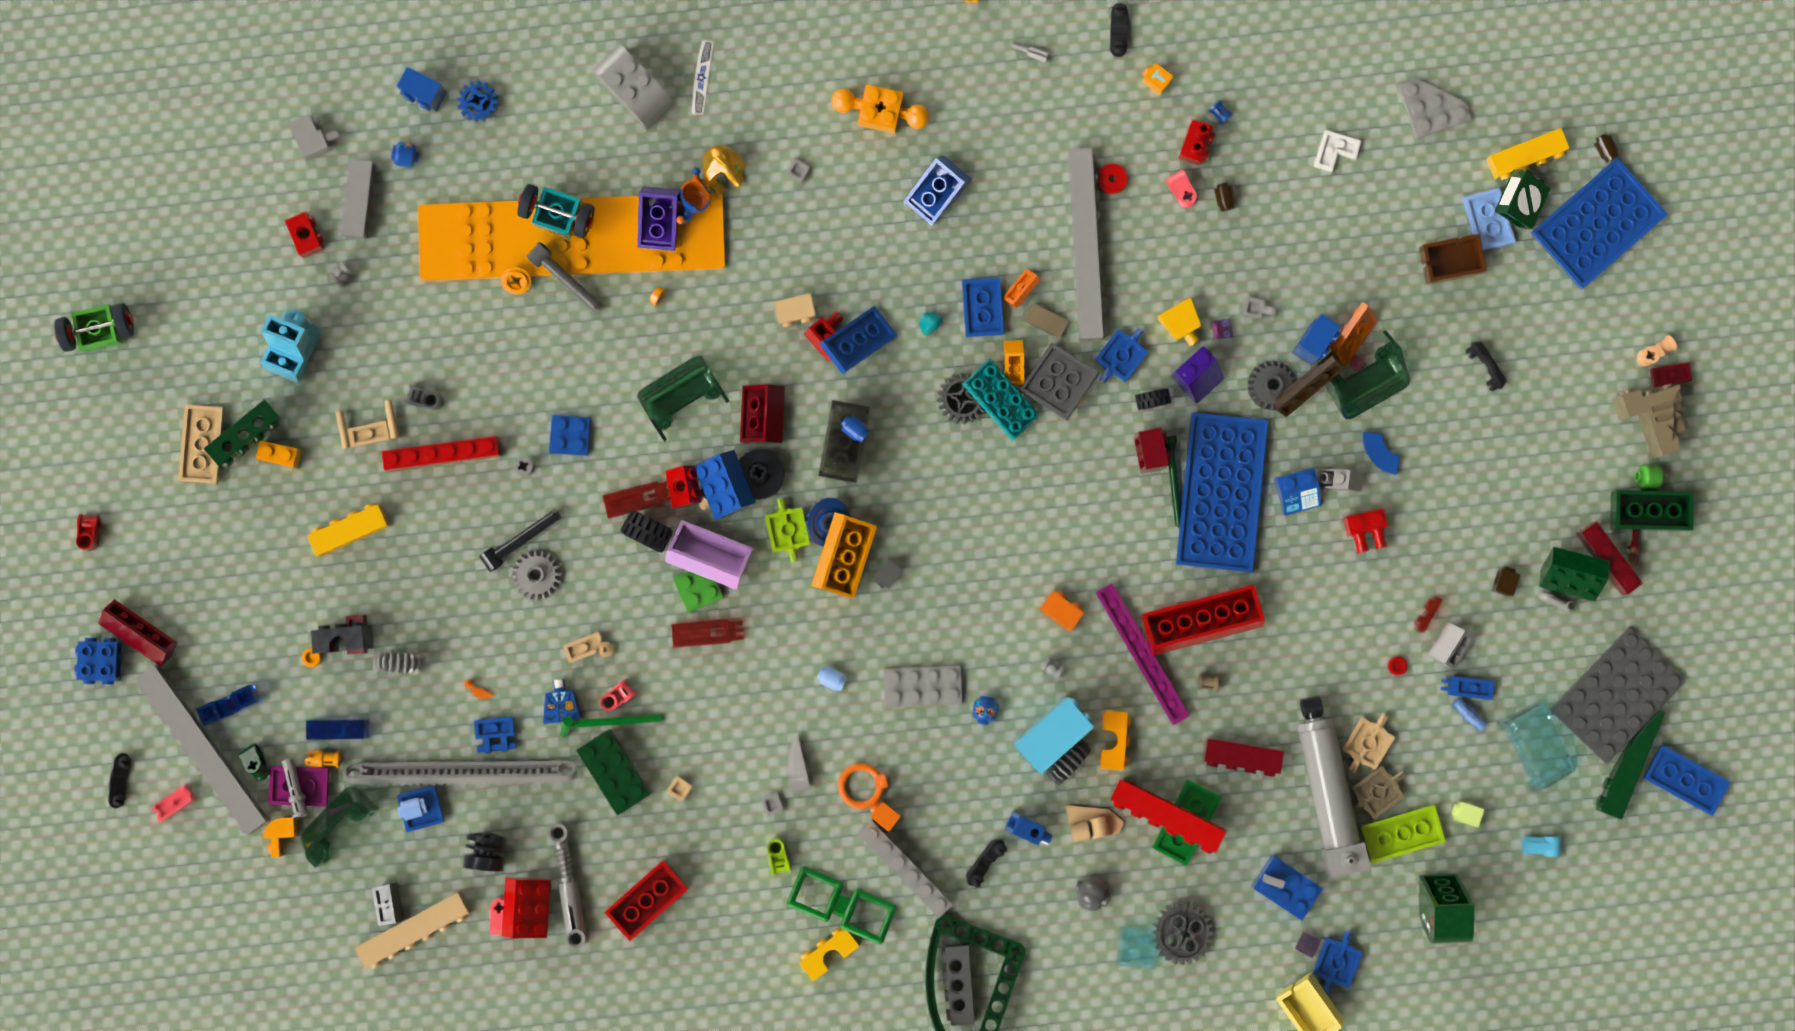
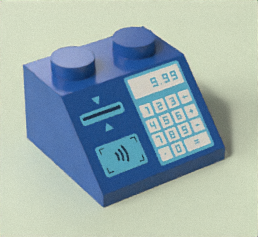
M1314 468L1274 479L1284 516L1321 506L1320 488Z

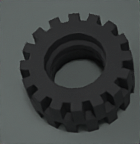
M1168 388L1135 395L1138 410L1172 403Z

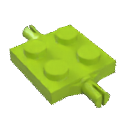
M784 497L781 498L782 505L780 498L777 499L779 510L773 514L765 515L773 553L789 552L790 563H793L794 559L795 562L799 561L796 550L811 544L808 532L806 531L807 526L803 508H786Z

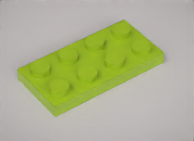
M1434 804L1360 826L1371 864L1446 842Z

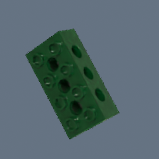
M264 399L208 444L204 450L220 469L223 467L227 469L235 462L234 458L237 455L243 456L250 450L248 446L253 442L257 444L264 439L265 432L275 430L280 425V416ZM261 419L264 421L263 426L255 427L254 422ZM243 431L249 433L248 438L245 440L239 439V434ZM226 444L234 445L231 452L224 451Z

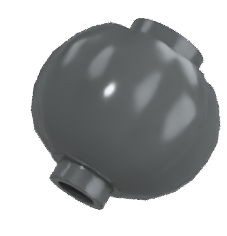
M1089 876L1083 881L1079 880L1074 889L1077 892L1079 905L1088 911H1097L1101 906L1106 907L1111 897V893L1108 892V883L1099 876Z

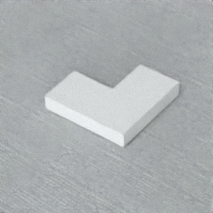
M1325 130L1314 167L1332 172L1338 155L1356 160L1362 141Z

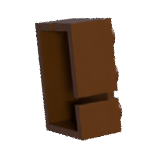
M1480 234L1423 244L1419 247L1422 265L1426 264L1423 268L1426 285L1482 275L1487 271Z

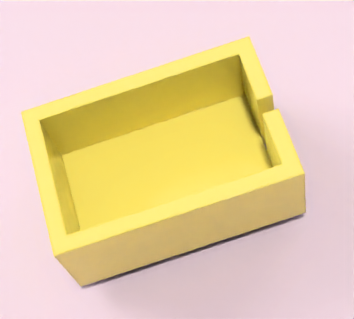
M1311 972L1297 980L1296 984L1293 983L1281 990L1276 998L1298 1031H1337L1343 1027L1345 1022L1343 1016Z

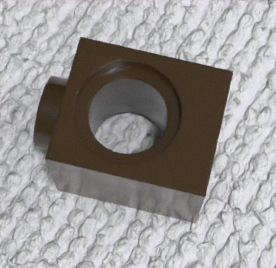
M1506 566L1504 569H1498L1491 591L1513 597L1521 574L1515 573L1516 569Z

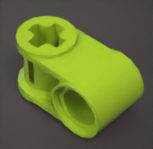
M778 837L772 838L767 845L772 876L786 871L790 873L791 866L784 841ZM778 842L781 845V850L778 852L773 851L771 844Z

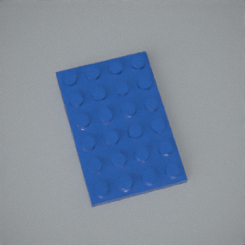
M1616 158L1537 226L1531 234L1582 290L1668 214L1626 166Z

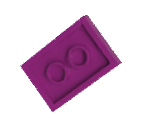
M270 766L268 805H291L288 801L291 796L283 766ZM295 766L302 794L306 795V806L327 807L329 768Z

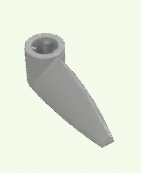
M799 736L793 738L788 758L789 783L793 794L812 789Z

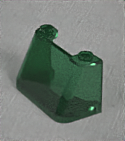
M357 787L345 788L301 833L300 840L306 859L315 868L325 865L332 858L328 852L331 843L325 837L345 816L357 822L363 820L367 815L373 816L379 808Z

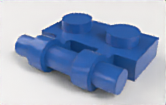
M513 716L474 720L476 740L483 739L484 745H477V753L485 752V754H491L492 751L509 752V750L516 749V741L508 742L507 737L515 736ZM501 737V743L491 744L490 738Z

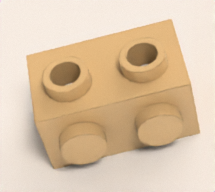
M810 293L773 302L779 327L790 328L797 322L807 324L813 322V319L816 318Z

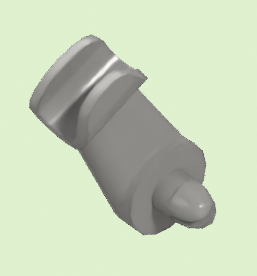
M1545 588L1544 593H1538V598L1541 601L1562 608L1565 612L1574 611L1570 610L1568 605L1570 603L1575 604V601L1558 599L1556 596L1551 595L1552 590Z

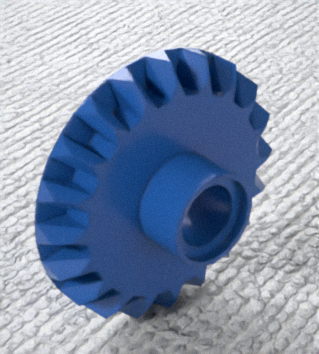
M821 498L819 502H815L814 507H811L810 513L807 514L808 521L805 522L807 524L806 531L809 533V538L813 540V543L824 547L834 513L850 517L846 505L836 498Z

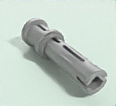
M294 758L281 761L291 796L288 801L292 805L294 813L292 817L299 818L309 815L310 811H307L305 803L306 795L302 794Z

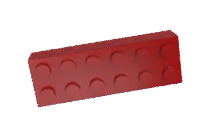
M1253 584L1143 613L1141 621L1151 654L1154 656L1264 627L1265 618Z
M1124 778L1119 780L1110 799L1114 802L1113 806L1121 810L1127 808L1131 810V815L1139 819L1145 817L1149 819V824L1157 828L1161 825L1166 828L1165 832L1175 837L1179 834L1184 837L1183 841L1191 845L1197 843L1202 846L1201 850L1209 854L1218 852L1228 831Z

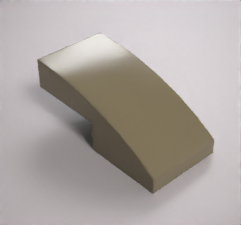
M1031 303L1024 318L1025 322L1046 331L1056 338H1061L1068 323L1062 317Z

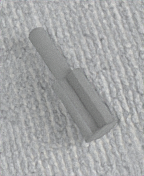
M1015 42L1011 43L1012 48L1028 53L1027 56L1046 62L1049 57V52L1032 45L1029 48Z

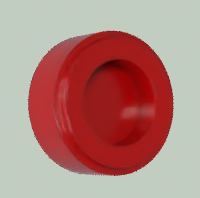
M1392 657L1387 663V669L1392 675L1400 676L1407 671V662L1402 657Z

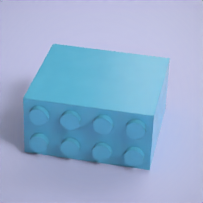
M1061 698L1012 742L1017 750L1040 774L1045 772L1094 728L1092 725L1094 721L1087 713L1079 711L1081 706L1074 698Z

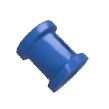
M1219 100L1208 110L1209 113H1213L1219 120L1220 125L1233 115L1232 112H1229L1224 107L1222 100Z

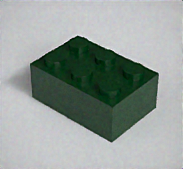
M1553 546L1540 569L1539 587L1595 602L1609 579L1610 561Z

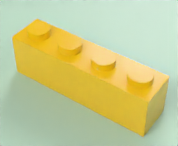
M1562 128L1490 155L1486 160L1494 179L1501 178L1503 181L1510 178L1513 170H1530L1529 166L1534 164L1537 167L1548 163L1547 159L1554 157L1556 160L1564 157L1565 152L1570 148Z
M371 503L364 507L365 510L359 513L357 511L348 513L346 515L347 518L341 521L338 518L330 521L329 526L325 528L320 526L312 529V533L307 535L316 557L327 555L390 527L382 506Z

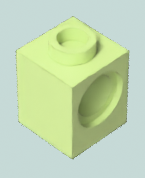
M1458 801L1453 806L1451 815H1453V820L1479 828L1484 809Z

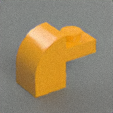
M283 817L273 820L267 825L263 838H271V842L268 843V851L271 853V858L284 856V837L298 836V818Z

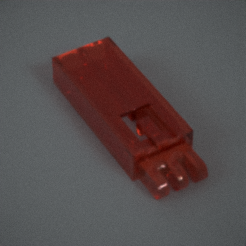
M656 481L602 495L608 519L628 515L630 510L639 512L665 505L664 502L671 501L670 496L667 494L669 493V489H666V486H668L667 481L661 483ZM655 490V493L647 494L648 499L651 500L644 501L642 493Z
M730 619L671 624L673 648L731 643L733 640H744L743 635L736 636L737 632H744L743 628L736 629V625H742L743 620L730 621ZM723 627V629L716 630V635L724 634V636L711 637V628Z

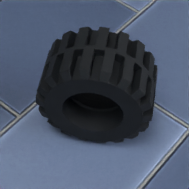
M630 510L620 530L623 535L659 553L664 552L673 534L671 528L636 510Z

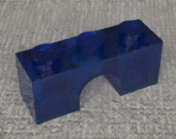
M247 685L231 692L230 695L211 701L196 708L202 725L210 726L262 701L255 685Z
M369 719L306 720V740L369 739Z

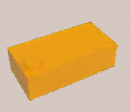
M834 513L811 586L854 599L877 526L843 514Z

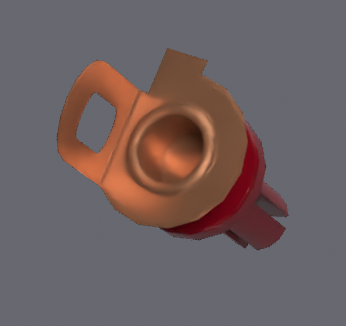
M1632 530L1631 545L1627 546V549H1630V553L1625 554L1628 555V564L1631 567L1638 565V557L1641 556L1638 553V550H1641V547L1638 546V530H1636V536L1635 530ZM1632 557L1636 558L1635 564L1631 563Z

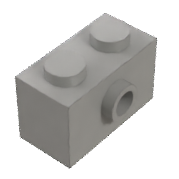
M1448 622L1435 644L1431 647L1428 655L1436 662L1455 670L1474 637L1467 631Z

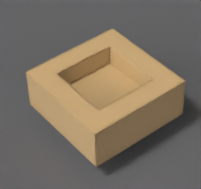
M677 775L666 792L680 802H683L693 786Z

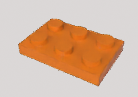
M1363 302L1354 310L1353 317L1344 325L1342 333L1331 345V352L1334 351L1344 367L1348 366L1378 321L1370 307Z

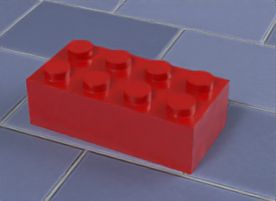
M663 859L604 913L630 942L690 887L670 864Z

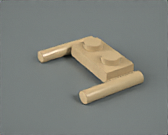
M392 400L384 401L387 421L349 429L346 428L343 410L336 411L343 449L399 438Z

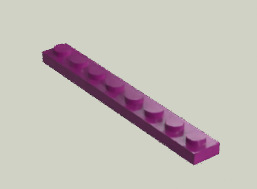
M1110 583L1095 592L1171 724L1174 726L1190 716L1155 655L1152 656L1149 645L1113 584Z

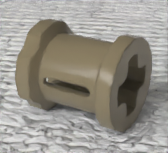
M1199 673L1198 690L1209 689L1218 692L1219 675L1214 677Z

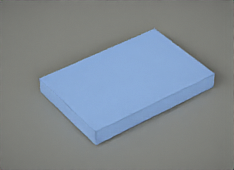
M1500 187L1462 198L1472 234H1480L1483 252L1516 242L1511 223L1495 212V208L1502 195Z

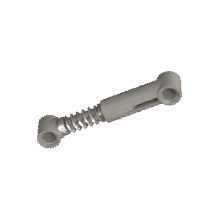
M556 823L550 827L548 836L552 840L554 849L557 852L555 855H557L556 860H558L557 865H559L558 870H560L559 876H561L558 887L567 934L566 941L571 948L578 949L586 943L588 935L585 931L578 884L573 877L574 874H572L571 858H569L570 853H568L569 848H567L569 847L570 830L566 824ZM557 827L562 828L564 831L562 838H558L554 834ZM572 909H573V914H574V920H575L576 928H574V922H573V916H572ZM574 933L581 935L582 940L580 943L573 941L572 935Z

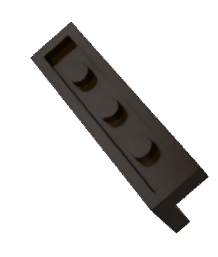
M1334 351L1330 352L1275 398L1276 403L1273 404L1275 409L1285 417L1289 416L1342 372L1345 367Z

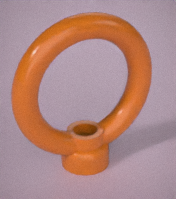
M855 763L848 766L841 773L838 781V791L842 800L849 806L857 809H866L875 805L880 800L883 790L889 788L886 772L880 774L875 767L866 763ZM855 771H866L874 777L876 791L866 801H856L846 791L847 778Z

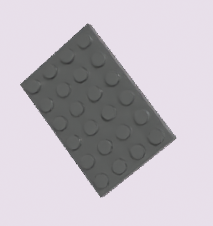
M1628 627L1549 711L1601 761L1608 764L1686 680L1639 635Z

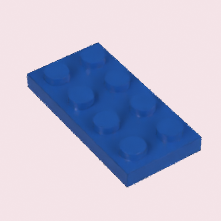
M874 305L823 340L820 346L840 372L845 374L898 335Z
M1664 745L1659 746L1642 778L1710 816L1714 815L1731 783Z

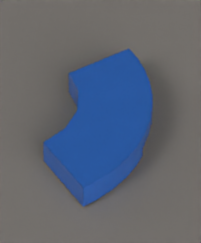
M1362 432L1363 447L1370 460L1380 470L1397 475L1399 455L1391 453L1386 448L1383 442V434Z

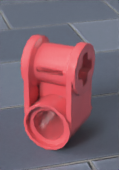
M1183 170L1165 179L1169 189L1182 207L1190 208L1195 204L1197 198L1196 191ZM1185 194L1192 196L1190 201L1188 199L1184 200Z
M627 678L603 695L600 705L604 710L613 711L637 695V692H634L627 683ZM608 697H612L615 701L614 706L611 708H607L604 705V701Z
M498 897L491 903V935H502L503 909L500 911V908L496 907V905L501 902V906H504V897Z

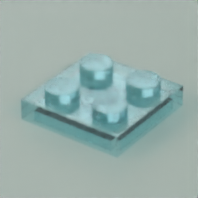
M1120 926L1116 966L1155 970L1157 957L1155 946L1158 943L1152 942L1156 935L1151 933L1155 930Z

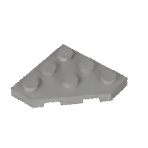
M1419 79L1398 85L1416 139L1471 121L1466 103Z

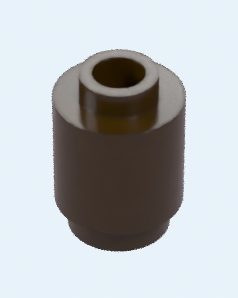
M1605 133L1595 138L1597 142L1594 143V146L1601 159H1604L1606 163L1620 156L1619 148L1612 135L1607 136Z
M1228 182L1218 184L1217 188L1214 189L1220 212L1235 209L1236 199L1233 185H1228Z

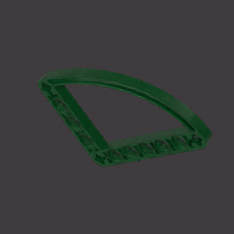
M943 915L937 918L930 937L925 966L926 1002L934 1030L945 1031L937 1009L934 986L936 953L940 936L944 934L1005 957L979 1030L989 1031L986 1029L985 1023L987 1020H993L996 1023V1028L993 1031H999L1025 955V947L1019 942L949 916ZM945 919L947 920V925L952 926L953 922L956 923L953 928V934L949 933L951 929L945 927L944 930L940 929L941 925L938 922H942ZM964 926L967 929L966 936H958L956 932L957 927ZM976 933H983L985 935L983 943L980 944L975 941ZM999 939L1003 942L1001 950L994 949V940ZM1016 946L1019 947L1021 955L1018 954L1015 958V961H1019L1018 964L1007 960L1008 957L1012 959L1014 952L1011 949H1015ZM1008 964L1015 967V973L1011 976L1007 975L1004 970ZM1000 983L1008 985L1009 991L1006 994L999 992L998 986ZM999 1001L1002 1004L1000 1012L992 1010L993 1002Z

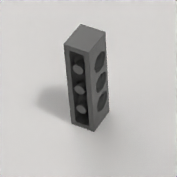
M968 944L946 945L945 951H942V962H946L947 970H943L944 982H948V989L945 990V1001H949L950 1009H946L947 1021H951V1026L974 1024ZM953 961H960L962 967L959 970H953L951 968ZM955 980H961L963 987L956 990L952 987V983ZM956 1000L964 1001L965 1005L962 1009L954 1007Z

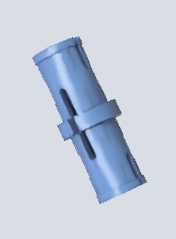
M1458 697L1451 704L1463 716V720L1468 721L1478 732H1481L1488 725L1476 713V710L1468 706L1461 697Z

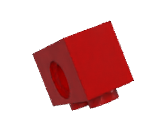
M303 212L284 220L300 257L305 258L324 250L322 245L324 239L321 233H317L315 229L317 223L313 215L310 216L307 212ZM305 230H310L309 237L303 239L302 233Z
M683 465L665 471L672 508H685L701 503V491L698 486L697 472L694 469V465Z

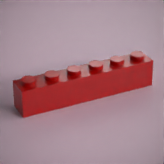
M497 436L381 451L383 468L387 472L502 457L500 439Z

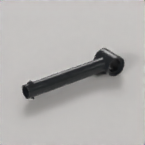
M554 509L498 549L489 548L479 558L489 572L496 570L504 564L503 558L562 518L561 515Z

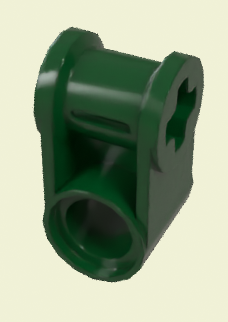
M256 743L251 744L238 753L245 771L248 774H252L255 780L263 781L269 776L270 770L264 759V754Z

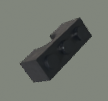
M364 622L352 623V627H347V624H335V628L330 629V625L318 626V630H311L312 654L339 652L341 638L345 640L346 650L373 649L372 626L364 625Z

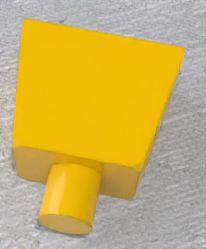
M1191 298L1184 300L1157 317L1158 321L1175 341L1185 338L1189 346L1199 342L1194 331L1199 329L1201 324Z

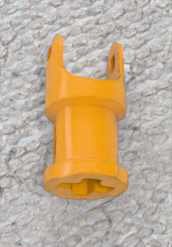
M324 750L309 751L307 754L309 758L305 759L307 766H335L336 768L341 766L340 751H336V753L325 752Z

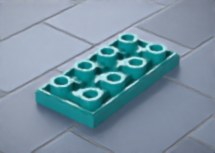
M990 358L962 384L1011 441H1014L1039 416L1038 412Z

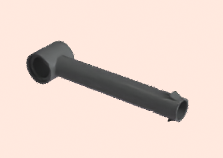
M538 242L527 254L528 260L538 268L543 265L597 314L604 305L550 257L552 252L544 244Z

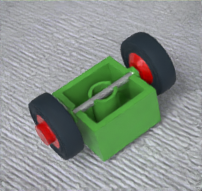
M125 303L114 306L107 304L71 313L74 329L67 317L58 318L54 322L55 337L64 352L76 349V338L79 350L89 353L122 345V338L134 335V319Z

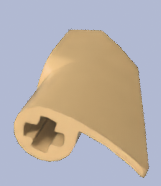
M1066 806L1073 842L1119 834L1124 824L1109 809Z

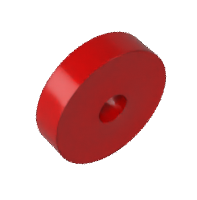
M1106 164L1097 174V185L1105 194H1118L1127 184L1126 171L1118 164ZM1113 176L1115 181L1110 182L1108 178Z

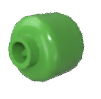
M1642 465L1635 472L1634 479L1640 489L1658 490L1665 482V473L1659 466Z

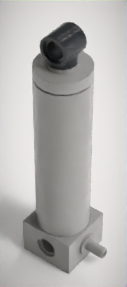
M1319 695L1300 699L1301 712L1306 720L1305 723L1297 724L1298 732H1300L1299 737L1324 848H1321L1326 875L1334 878L1371 870L1365 843L1360 841L1333 717L1324 718L1322 716L1324 711Z

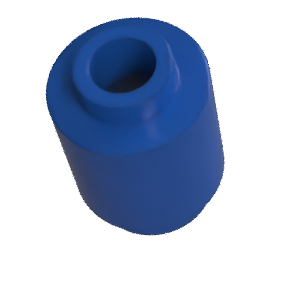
M854 415L851 418L847 416L841 423V426H843L841 431L854 441L858 440L860 443L870 432L867 425Z

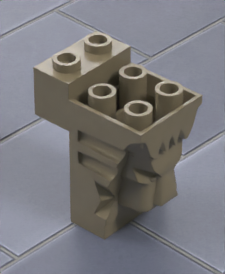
M1671 383L1655 389L1656 393L1654 389L1641 393V390L1634 391L1631 388L1617 393V398L1612 399L1619 421L1638 416L1652 458L1681 450L1678 436L1685 433L1689 425L1683 417V408L1680 404L1682 402L1680 385L1673 387Z

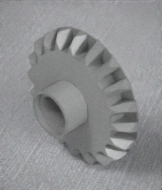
M540 550L529 551L521 555L513 567V584L516 590L528 599H546L552 596L561 584V566L550 553ZM534 570L541 572L540 579L534 580L532 578Z

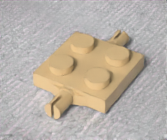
M1381 714L1377 723L1370 722L1363 717L1359 719L1341 749L1354 760L1348 769L1355 774L1360 764L1367 765L1371 769L1376 770L1395 739L1394 736L1387 733L1383 728L1389 717Z

